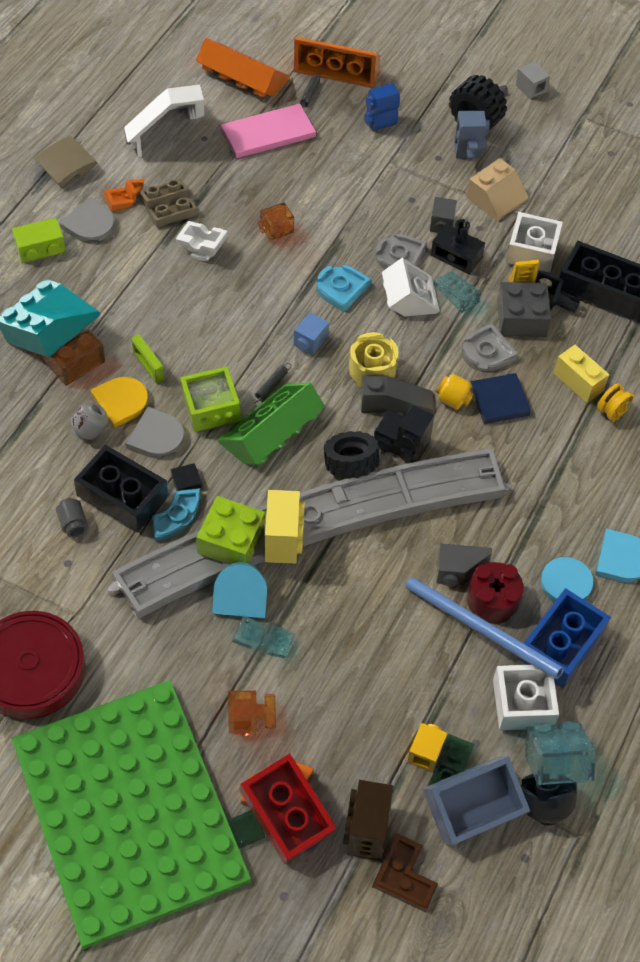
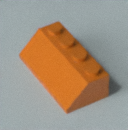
M295 37L294 72L312 76L321 73V78L374 88L380 69L381 56L378 53Z
M208 38L204 39L196 62L203 64L202 69L213 73L215 70L219 72V77L230 81L232 78L237 81V86L247 89L249 86L254 89V94L265 98V95L273 97L290 79V75Z

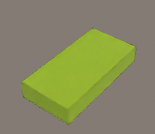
M140 334L133 336L131 341L134 355L155 383L159 384L165 381L161 362Z

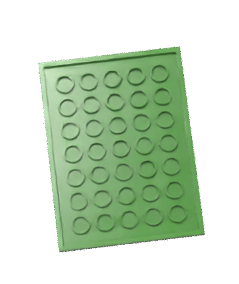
M171 680L12 737L83 950L251 883L250 875Z

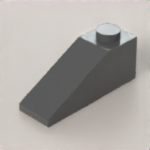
M362 375L361 412L386 413L389 409L395 413H407L412 405L429 413L434 412L433 391L389 376Z

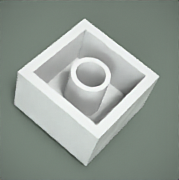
M518 212L506 263L515 264V262L539 260L538 270L550 273L563 222Z
M533 665L497 666L493 685L499 730L554 728L559 717L554 678Z

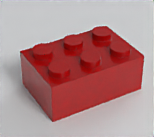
M290 753L240 784V793L284 864L333 834L337 829Z

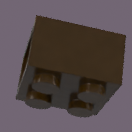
M359 779L358 788L351 789L343 844L348 845L347 855L381 861L394 785Z

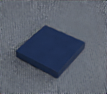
M516 373L471 381V391L474 394L473 396L484 424L530 416L531 409Z

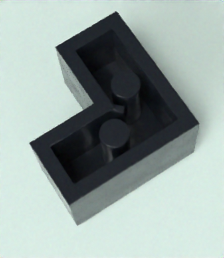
M414 405L411 406L405 417L388 409L374 432L379 449L389 451L404 461L418 462L430 444L435 415Z

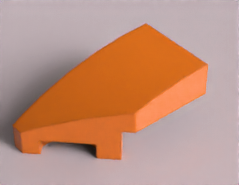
M127 180L124 188L104 190L103 197L110 211L132 207L144 186L145 180Z

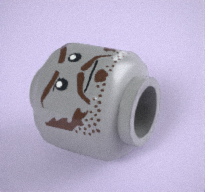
M96 403L82 404L70 421L73 433L80 439H96L108 423L107 413L104 408Z

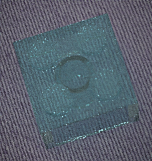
M568 721L557 725L541 723L526 727L525 757L538 785L594 781L595 749L581 723Z

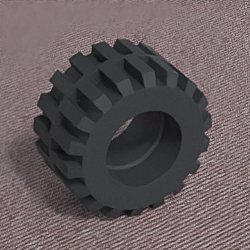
M483 75L468 77L449 97L450 112L455 117L454 120L456 122L458 111H484L485 119L489 120L490 131L506 115L507 106L505 104L507 100L503 97V91H500L499 86L494 84L493 80L490 78L486 79Z

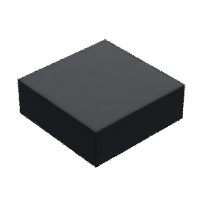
M195 463L171 469V476L176 491L202 488Z

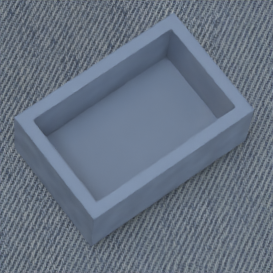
M509 756L496 757L423 788L438 831L445 844H457L530 812Z

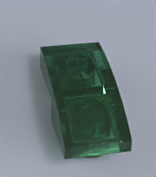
M448 734L428 786L465 771L475 744Z

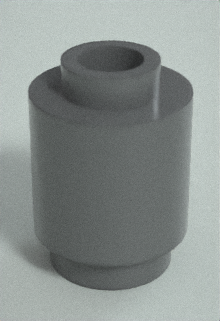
M72 498L62 500L56 507V513L63 532L70 538L82 536L87 531L88 522L80 501Z

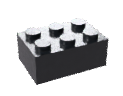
M104 445L74 478L76 495L136 532L141 530L168 498L166 479L107 445Z

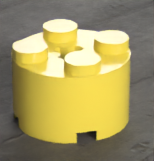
M376 332L366 333L357 338V341L352 344L350 349L349 373L358 387L361 388L362 375L395 377L399 354L396 343L391 338L388 340L383 337V334Z

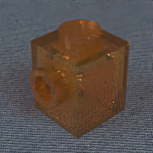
M283 202L260 210L258 226L261 233H265L269 241L294 233V216L286 203Z

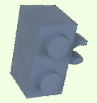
M458 111L454 138L456 158L482 157V151L487 147L485 133H489L490 128L489 120L485 119L484 111Z

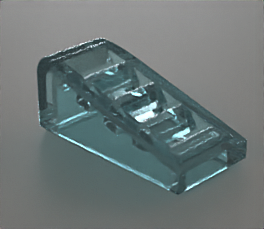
M452 271L433 281V284L461 313L480 302L481 292Z

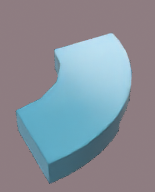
M200 488L175 491L174 501L170 507L164 512L152 516L155 542L167 540L180 534L193 522L200 507Z

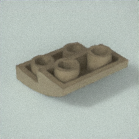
M73 136L52 144L34 158L61 188L77 174L82 178L98 164Z
M181 179L170 180L168 183L150 186L140 191L142 201L157 228L199 215L198 208L190 198L189 190Z

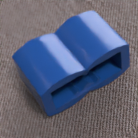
M394 83L370 89L368 97H366L367 111L364 114L366 124L373 131L396 125L398 123L400 93Z

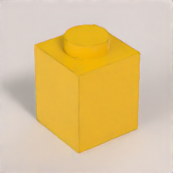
M421 723L409 751L407 763L434 772L445 744L447 732H444L437 725Z

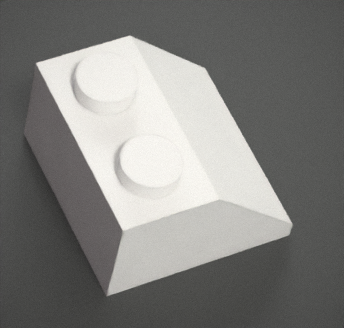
M403 257L382 272L383 286L388 299L387 304L392 311H396L404 317L437 314L440 312L431 275Z

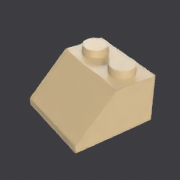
M498 158L469 179L467 198L498 222L528 201L529 197L516 169L501 158Z

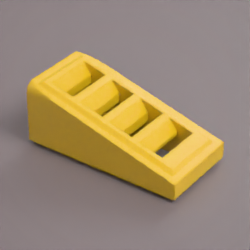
M539 260L515 262L508 282L535 283Z

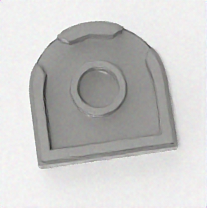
M90 197L60 221L59 225L61 229L80 241H102L113 232L114 217L108 208Z
M395 234V236L389 238L384 237L377 244L376 260L383 269H387L402 257L418 266L427 248V242L403 234Z
M492 323L470 333L462 346L464 361L473 369L482 372L496 371L518 360L519 354Z
M147 407L127 440L126 448L152 458H161V456L171 453L175 454L184 442L183 426L176 417Z

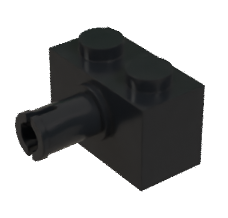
M460 219L456 221L455 228L445 224L432 241L430 256L470 275L483 258L485 242L468 235L470 223L467 221L464 227L465 219Z

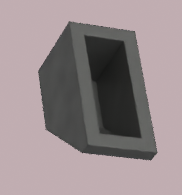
M440 543L436 583L446 586L464 585L472 578L479 565L490 562L492 548Z

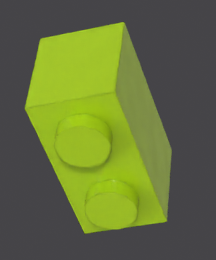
M56 217L12 228L14 243L21 263L66 252L64 237Z

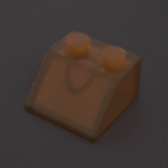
M90 330L80 331L50 357L38 354L42 361L66 386L105 363L103 344Z

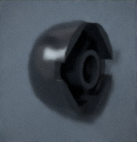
M549 772L530 774L522 779V785L520 784L530 809V812L526 814L543 825L550 826L568 818L574 810L577 800V783L572 778L559 773L558 778L549 777Z

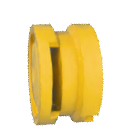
M614 384L599 400L597 410L601 413H606L607 418L614 422L630 407L628 403L629 401L633 402L634 395L629 391L625 392L621 384Z

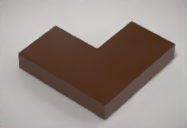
M396 833L372 888L426 913L438 883L412 871L423 845Z

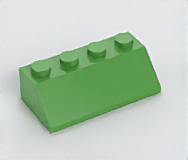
M311 382L285 383L217 440L219 444L242 463L260 465L268 459L267 455L272 451L283 447L286 439L298 434L305 423L316 419L319 416L318 412L325 405Z

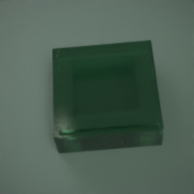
M251 810L227 820L239 849L265 838L263 828Z

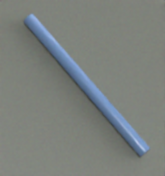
M414 577L408 580L406 588L551 677L558 679L562 675L564 670L562 666Z

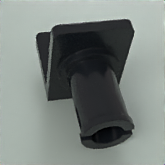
M539 270L535 283H541L540 279L543 278L552 282V285L547 286L548 293L552 294L549 302L550 312L553 306L557 305L575 313L581 300L562 293L563 279Z

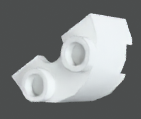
M188 221L176 237V241L180 248L183 245L191 252L190 257L199 261H208L210 257L217 253L227 239L228 232L227 230L215 227L212 231H209L203 224Z

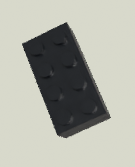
M577 240L560 273L559 278L564 280L561 287L562 292L640 321V264Z

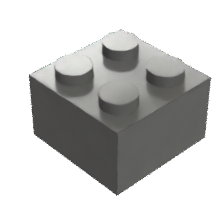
M501 282L497 304L499 329L502 336L546 337L551 321L547 283Z

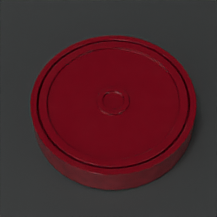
M23 611L2 618L0 620V714L15 719H37L51 715L67 705L79 691L86 669L84 651L77 632L62 618L42 611Z

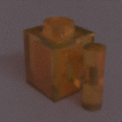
M256 690L228 691L229 733H235L239 736L257 733L256 719H265V728L267 729L276 728L275 695L266 694L264 696L265 704H256Z

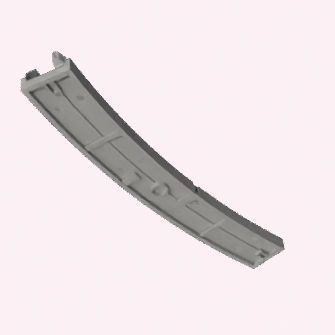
M493 448L408 463L370 472L369 475L361 476L360 478H347L300 493L299 502H305L303 547L353 530L414 514L503 498L505 494L510 492L511 485L502 481ZM267 504L255 508V509H258V510H261V511H264V512H265V530H266ZM265 530L249 564L256 565L265 561ZM197 531L113 571L114 583L109 586L108 591L111 596L124 593L131 604V610L140 619L187 594L215 582L219 573L229 564L197 554L196 537L199 533Z

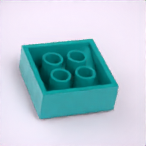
M47 279L40 282L32 292L22 296L20 301L13 307L3 311L0 316V330L7 343L50 357L98 318L100 313L61 283Z

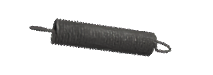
M317 75L312 76L300 100L302 108L308 107L320 82Z
M280 365L255 393L258 399L256 402L263 401L285 377L289 369L284 365Z

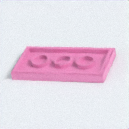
M300 104L221 124V131L236 159L316 137V131Z

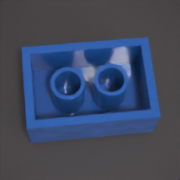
M565 588L523 644L564 668L562 675L558 679L554 678V683L564 689L604 634L611 616ZM518 657V660H520L524 664L532 665L527 661L523 660L522 658Z

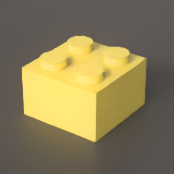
M268 490L265 562L296 564L297 554H302L305 502H299L300 491Z

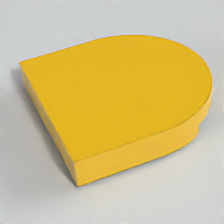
M131 377L114 378L90 390L95 402L106 411V417L113 428H117L139 417L144 412L148 402L145 386L140 381Z

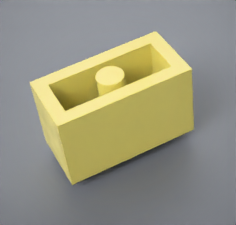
M573 345L558 356L553 373L586 403H589L604 392L609 373L576 345Z

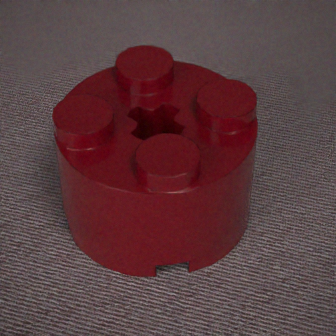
M499 562L482 564L476 568L472 575L467 595V603L473 614L475 612L488 623L498 624L506 622L516 613L524 590L523 581L517 568L512 564Z

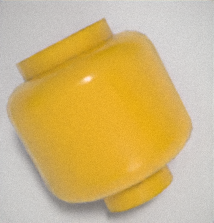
M451 374L449 377L445 375L436 391L439 394V401L455 410L460 409L462 405L468 406L474 395L470 392L472 384L456 374Z

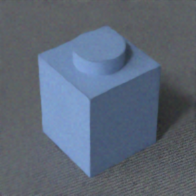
M311 312L294 329V345L301 351H306L311 355H314L329 337V322Z

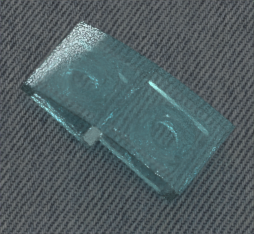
M243 616L232 642L257 652L285 658L295 634L273 623L266 626Z

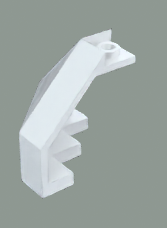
M200 85L164 90L124 127L126 143H131V147L136 149L138 157H142L140 136L169 110L187 108L190 119H198L204 116V98Z

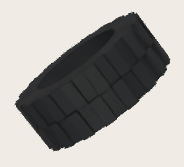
M361 431L342 432L332 436L331 439L326 441V445L324 444V458L327 471H330L332 475L346 479L369 475L370 472H374L375 468L379 466L378 441L374 436L362 433ZM348 453H360L356 456H342Z

